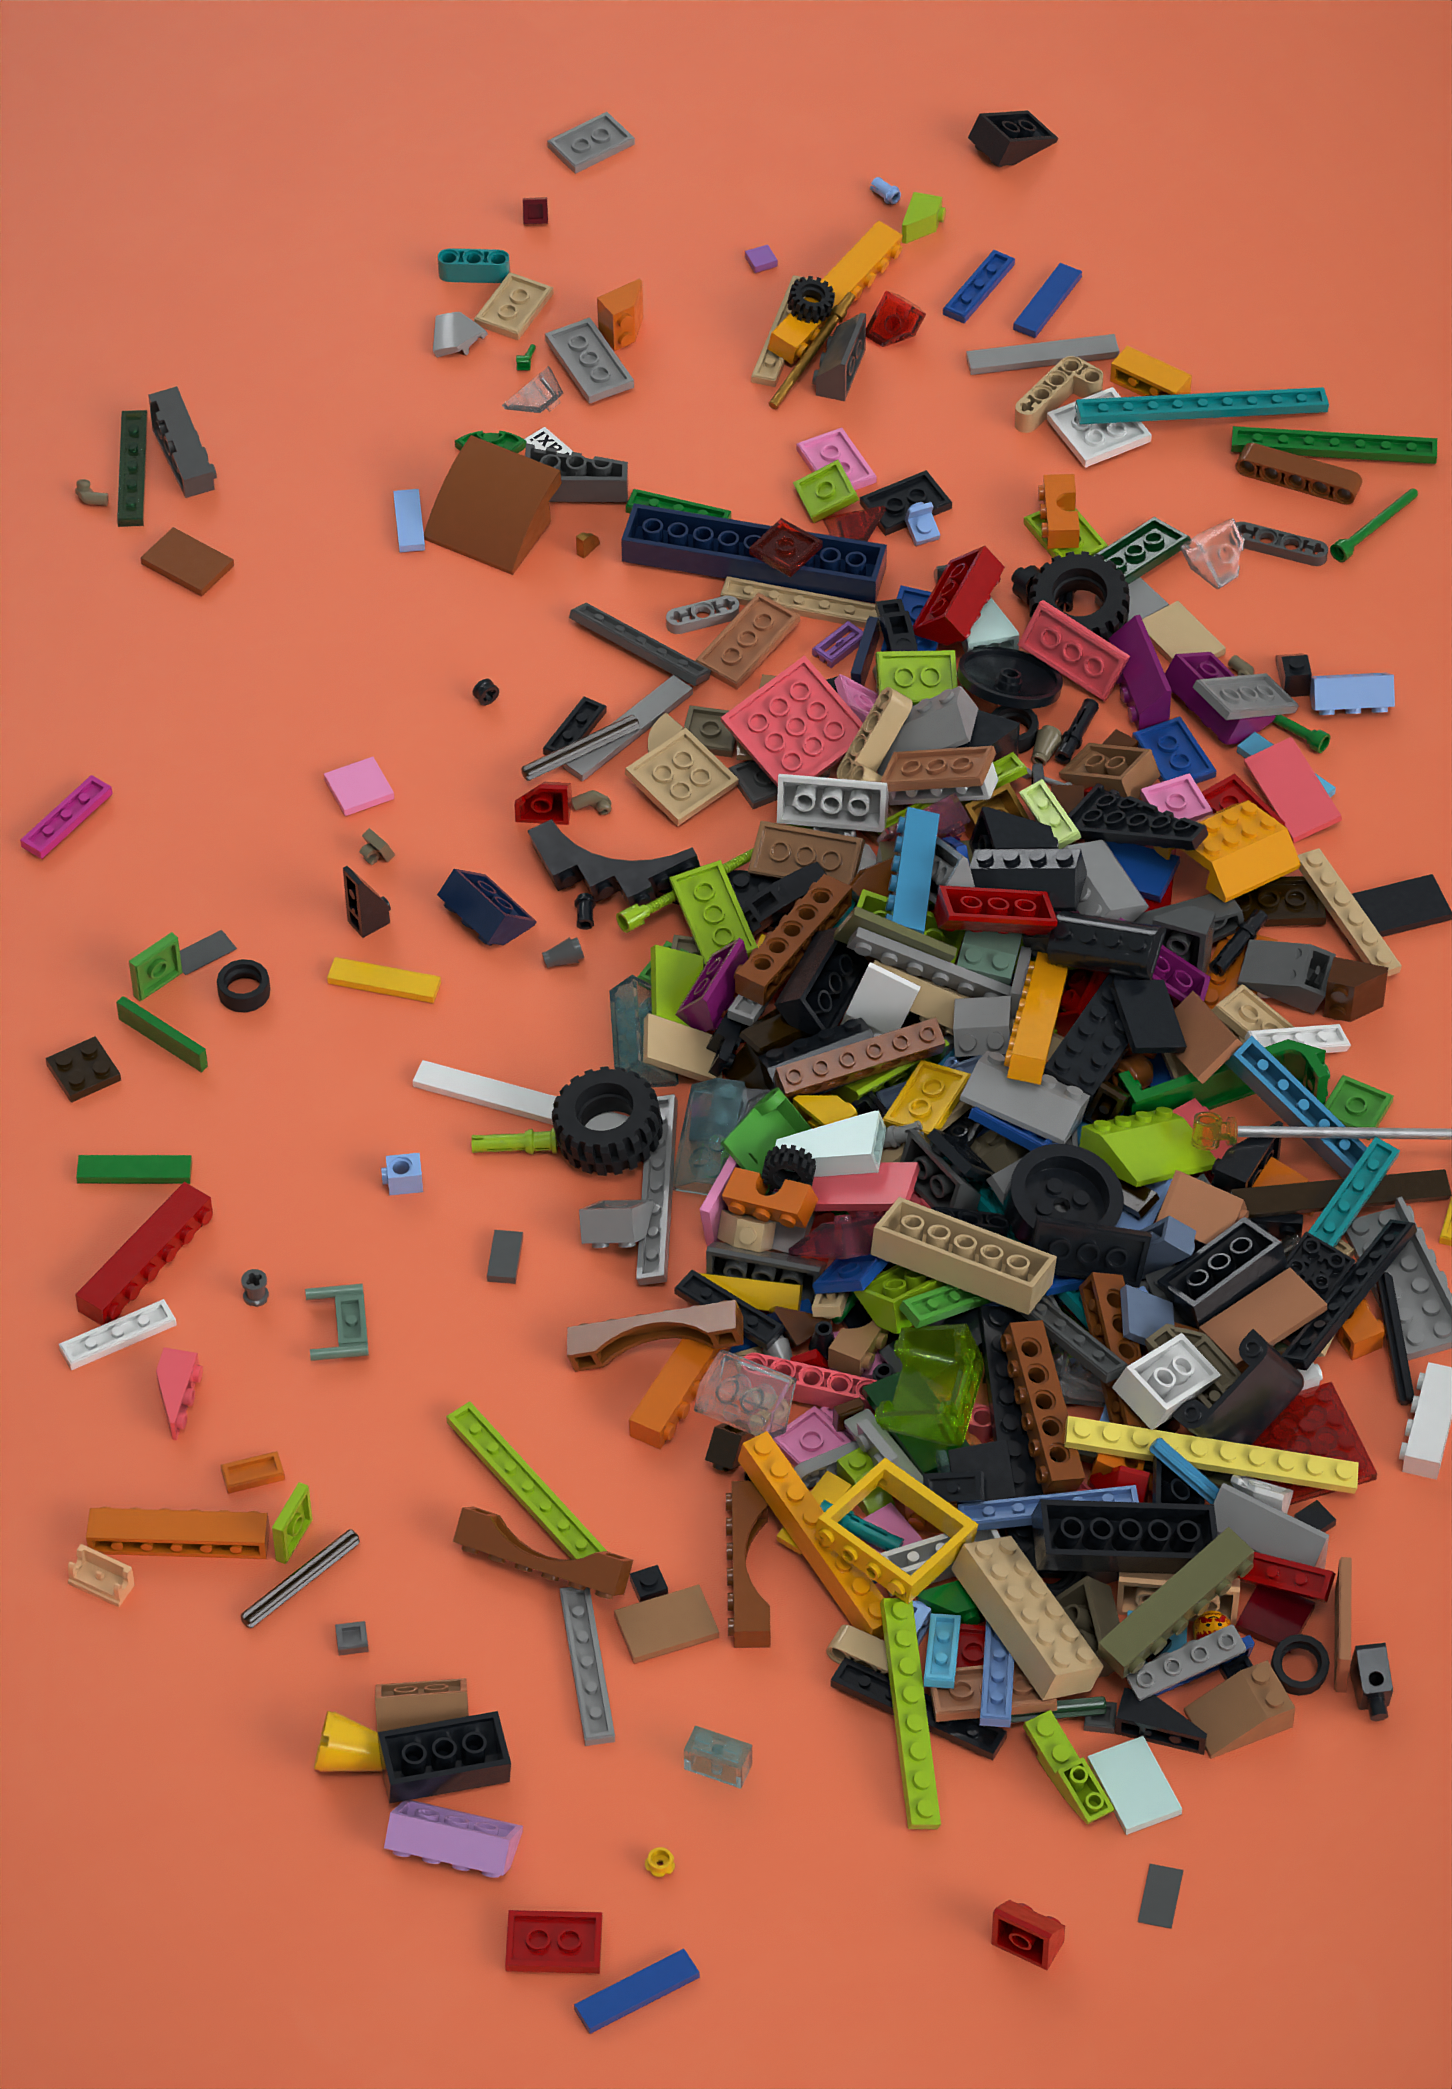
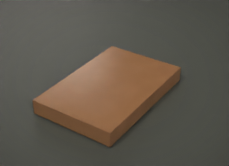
M700 1585L614 1610L615 1619L634 1664L719 1638V1630Z

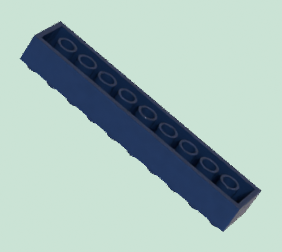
M635 503L633 504L621 539L622 562L725 579L728 576L870 603H876L887 563V545Z

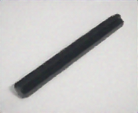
M1384 1272L1376 1282L1397 1400L1401 1405H1408L1413 1402V1385L1393 1277L1388 1272Z

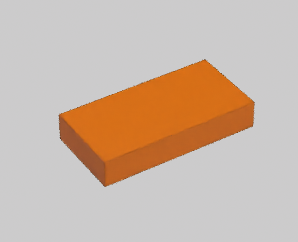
M278 1451L220 1465L228 1494L285 1480Z

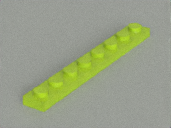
M470 1401L446 1416L448 1425L571 1560L584 1558L596 1552L607 1551Z
M883 1598L880 1602L908 1829H938L941 1825L913 1601L906 1604L900 1598Z

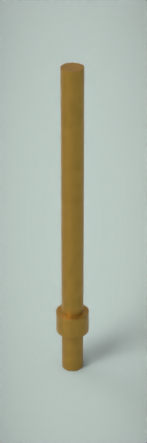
M847 292L840 304L835 305L831 310L830 318L769 402L771 408L777 409L838 322L841 323L844 320L848 308L856 298L853 293Z

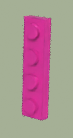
M93 775L89 776L20 840L21 847L42 859L113 794L112 787Z

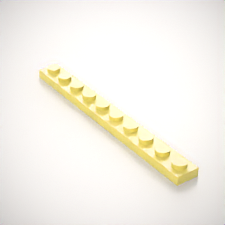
M1068 1416L1066 1419L1065 1448L1153 1462L1154 1455L1150 1452L1149 1448L1154 1440L1162 1438L1197 1469L1355 1494L1358 1488V1462Z

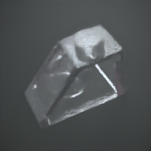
M548 366L502 406L507 410L541 413L547 409L550 412L561 403L558 398L564 393L553 371Z
M1234 518L1197 534L1179 547L1190 568L1214 588L1220 589L1238 577L1240 569L1238 561L1240 552L1244 549L1245 540Z

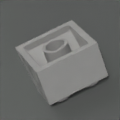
M1011 995L955 999L953 1024L955 1057L984 1055L986 1051L1006 1054L1013 1029Z
M654 1199L601 1200L579 1209L582 1244L592 1243V1248L609 1247V1243H618L620 1248L636 1246L637 1241L646 1238L654 1207Z

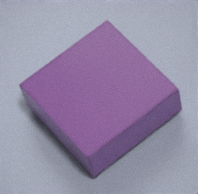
M768 244L745 251V258L754 273L778 266V260Z

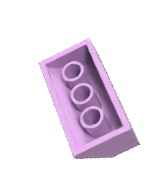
M407 1800L402 1801L390 1812L384 1848L393 1850L392 1853L397 1856H420L427 1863L439 1864L441 1861L452 1864V1868L457 1870L469 1871L471 1868L482 1871L481 1874L484 1876L498 1878L511 1868L523 1832V1826Z

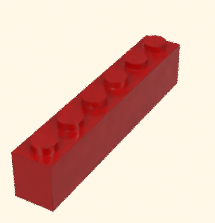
M183 1182L75 1294L78 1312L101 1326L117 1319L122 1309L130 1301L138 1297L140 1290L148 1282L156 1278L159 1270L175 1258L180 1248L184 1244H188L203 1225L209 1223L213 1216L211 1197Z

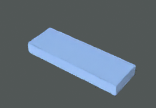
M419 489L393 491L399 553L424 551L425 541Z

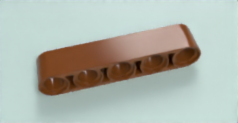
M1247 443L1235 464L1236 470L1243 476L1345 505L1354 502L1363 483L1361 476L1352 470L1256 443Z

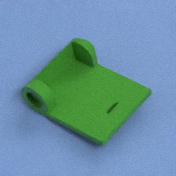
M777 1087L767 1093L721 1142V1145L741 1169L758 1172L762 1176L767 1152L773 1150L777 1139L810 1130L812 1127L780 1088ZM767 1185L768 1189L765 1194H767L770 1190L769 1185Z

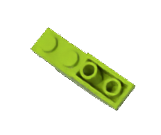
M1051 1710L1024 1723L1023 1728L1038 1752L1036 1758L1062 1797L1087 1825L1115 1810L1084 1757L1079 1758Z

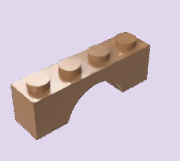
M873 1320L859 1328H841L829 1347L828 1367L861 1377L865 1370L871 1369L877 1351L885 1347L890 1331L878 1327Z

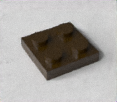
M96 1036L45 1058L47 1067L71 1103L121 1081L120 1072Z

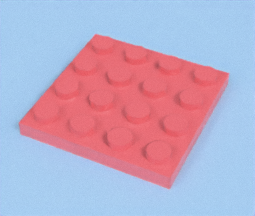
M805 655L721 717V722L777 787L779 774L819 777L844 758L863 724Z

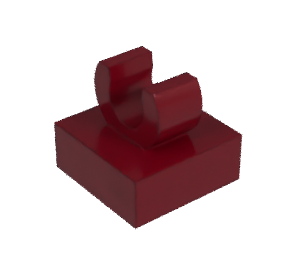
M547 197L523 198L524 224H548Z

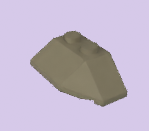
M1168 1323L1145 1339L1144 1342L1148 1352L1150 1353L1180 1333H1183L1221 1374V1377L1194 1399L1203 1403L1209 1409L1242 1373L1206 1334L1175 1327V1325Z

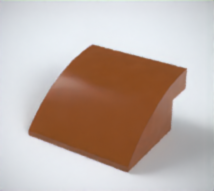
M471 435L453 462L441 486L424 531V540L513 575L551 522L549 501L562 484L560 470Z

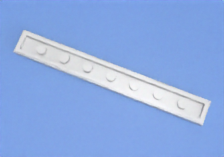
M422 1060L413 1079V1087L553 1125L552 1110L554 1109L553 1103L557 1096ZM605 1112L592 1118L585 1127L598 1131L610 1130L623 1124L629 1116L615 1112Z

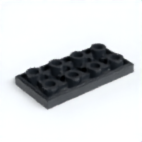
M1307 1231L1286 1258L1288 1264L1286 1269L1290 1267L1324 1301L1355 1264L1353 1258ZM1305 1325L1281 1340V1342L1289 1346Z

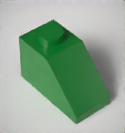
M959 1580L923 1590L916 1596V1601H920L927 1607H930L933 1614L961 1615V1624L978 1625L980 1622L985 1621V1617Z

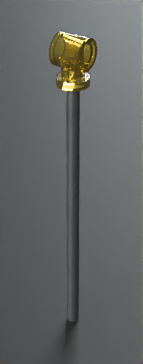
M1199 1112L1194 1116L1191 1144L1197 1149L1208 1151L1217 1149L1220 1141H1226L1228 1146H1235L1237 1137L1374 1139L1376 1136L1379 1139L1452 1140V1128L1238 1126L1235 1117H1228L1226 1122H1222L1221 1116L1216 1113Z

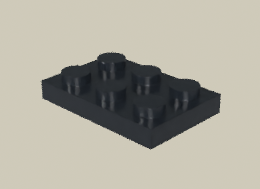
M935 1128L926 1136L933 1143L931 1146L933 1151L940 1157L949 1159L952 1162L950 1165L951 1169L963 1178L965 1176L970 1181L975 1180L980 1185H983V1183L989 1185L986 1179L995 1174V1172L963 1140Z

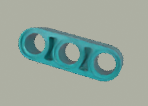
M449 248L441 250L437 256L439 277L445 282L502 283L510 272L509 254L504 250Z

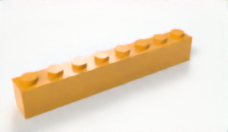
M878 220L820 281L821 283L827 281L828 287L832 286L833 292H835L832 309L835 305L840 304L847 292L853 293L856 297L854 301H857L866 286L870 287L876 275L886 270L889 261L892 258L896 259L900 255L903 248L901 246L903 238L901 233ZM805 297V298H804L805 300H807V301H809V302H813V303L819 302L818 300H816L815 298H812V297ZM790 313L771 332L767 349L793 364L799 357L803 356L830 316L826 317L825 321L821 322L819 319L818 323L814 324L813 320H810V323H805L806 319L802 318L800 321L797 319L798 315L793 317Z
M1038 952L1036 961H1030L1004 1061V1066L1009 1067L1007 1078L1041 1085L1069 969L1066 966L1051 964L1047 953Z
M766 1431L742 1443L738 1462L852 1626L879 1639H883L884 1632L880 1602L884 1598L864 1572L853 1564L846 1562L842 1556L828 1546H824L823 1542L814 1537L818 1518L824 1511L771 1435Z

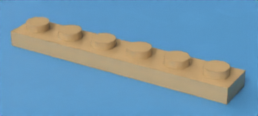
M1320 848L1299 854L1300 872L1364 963L1389 967L1388 976L1400 973L1402 965Z

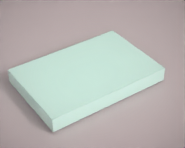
M1144 1736L1087 1756V1762L1115 1810L1113 1812L1126 1835L1182 1815V1807Z

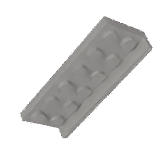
M1403 1197L1396 1198L1394 1208L1357 1217L1353 1220L1344 1236L1348 1244L1355 1249L1354 1256L1356 1260L1361 1257L1390 1219L1415 1223L1413 1210L1410 1205H1406ZM1417 1225L1415 1235L1385 1271L1393 1277L1408 1360L1452 1348V1293L1448 1288L1447 1277L1444 1271H1440L1437 1266L1434 1251L1428 1249L1425 1243L1423 1229L1417 1227ZM1375 1284L1371 1290L1380 1307L1377 1285Z

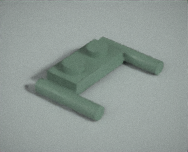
M363 1283L305 1289L306 1300L335 1298L339 1347L310 1349L311 1361L369 1356Z

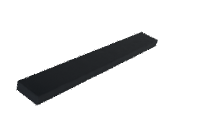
M1389 1220L1325 1300L1327 1310L1308 1322L1282 1354L1296 1369L1307 1370L1415 1235L1417 1232L1416 1224L1413 1222Z

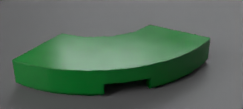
M477 431L455 440V447L461 451L472 435L519 453L526 448L527 441L505 431H499V433Z

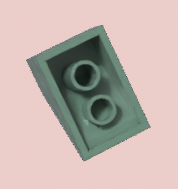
M966 930L957 965L1010 986L1023 933L1001 934L990 931L977 933Z

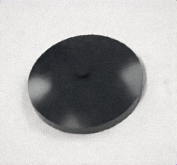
M982 647L970 650L962 655L957 668L958 680L969 692L988 702L1011 708L1035 709L1051 705L1060 697L1063 685L1062 677L1058 671L1032 654L1010 648Z

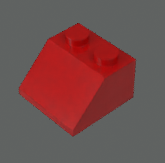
M1008 1900L996 1907L993 1912L991 1944L1048 1970L1064 1943L1065 1925L1061 1924L1054 1917L1044 1916L1033 1911L1031 1907L1024 1903Z

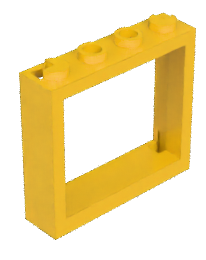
M884 1458L818 1518L814 1537L823 1542L824 1546H828L842 1556L846 1562L853 1564L864 1572L869 1579L878 1582L889 1590L892 1595L909 1604L956 1560L963 1544L975 1541L979 1524L890 1460ZM877 1486L951 1538L911 1576L838 1524L844 1516Z

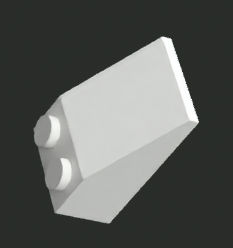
M870 962L840 1025L850 1019L862 1018L872 1030L874 1037L901 1029L921 987Z
M1180 1333L1127 1366L1112 1388L1143 1422L1153 1430L1171 1419L1173 1413L1183 1403L1194 1400L1221 1377V1374L1184 1334Z

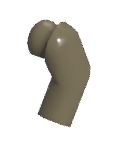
M80 479L77 481L75 492L83 503L101 506L108 505V493L93 492L90 488L89 480Z
M1237 655L1232 656L1228 662V666L1238 672V676L1253 675L1255 673L1254 668Z
M595 790L571 798L575 810L590 805L597 809L599 814L606 815L612 809L609 797Z

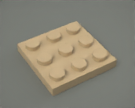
M684 728L625 768V775L677 826L738 786L739 781L687 728Z

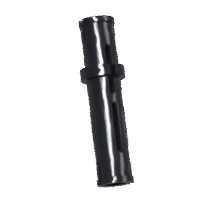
M1087 698L1083 701L1070 728L1063 733L1061 737L1062 742L1054 753V758L1059 763L1068 764L1075 750L1080 748L1083 742L1082 737L1099 709V705L1095 700Z
M1254 909L1248 919L1238 925L1235 929V935L1209 964L1210 970L1215 975L1223 976L1230 965L1242 953L1248 941L1257 938L1256 934L1268 921V916L1264 911L1259 910L1258 912V909Z

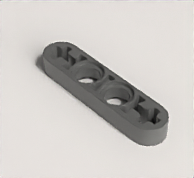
M1236 522L1230 529V542L1237 547L1311 566H1321L1327 561L1328 547L1319 540L1248 522ZM1269 538L1273 542L1267 544L1261 542L1260 539ZM1288 544H1294L1298 548L1295 550H1289L1285 546Z

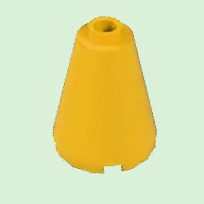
M327 1711L314 1769L320 1770V1772L382 1771L378 1732L335 1711Z

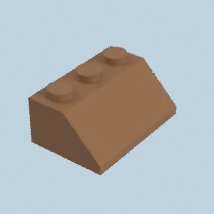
M467 1679L377 1684L375 1687L377 1732L469 1716Z

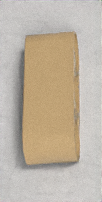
M842 1625L826 1649L829 1658L841 1664L846 1657L889 1677L885 1641L853 1626Z

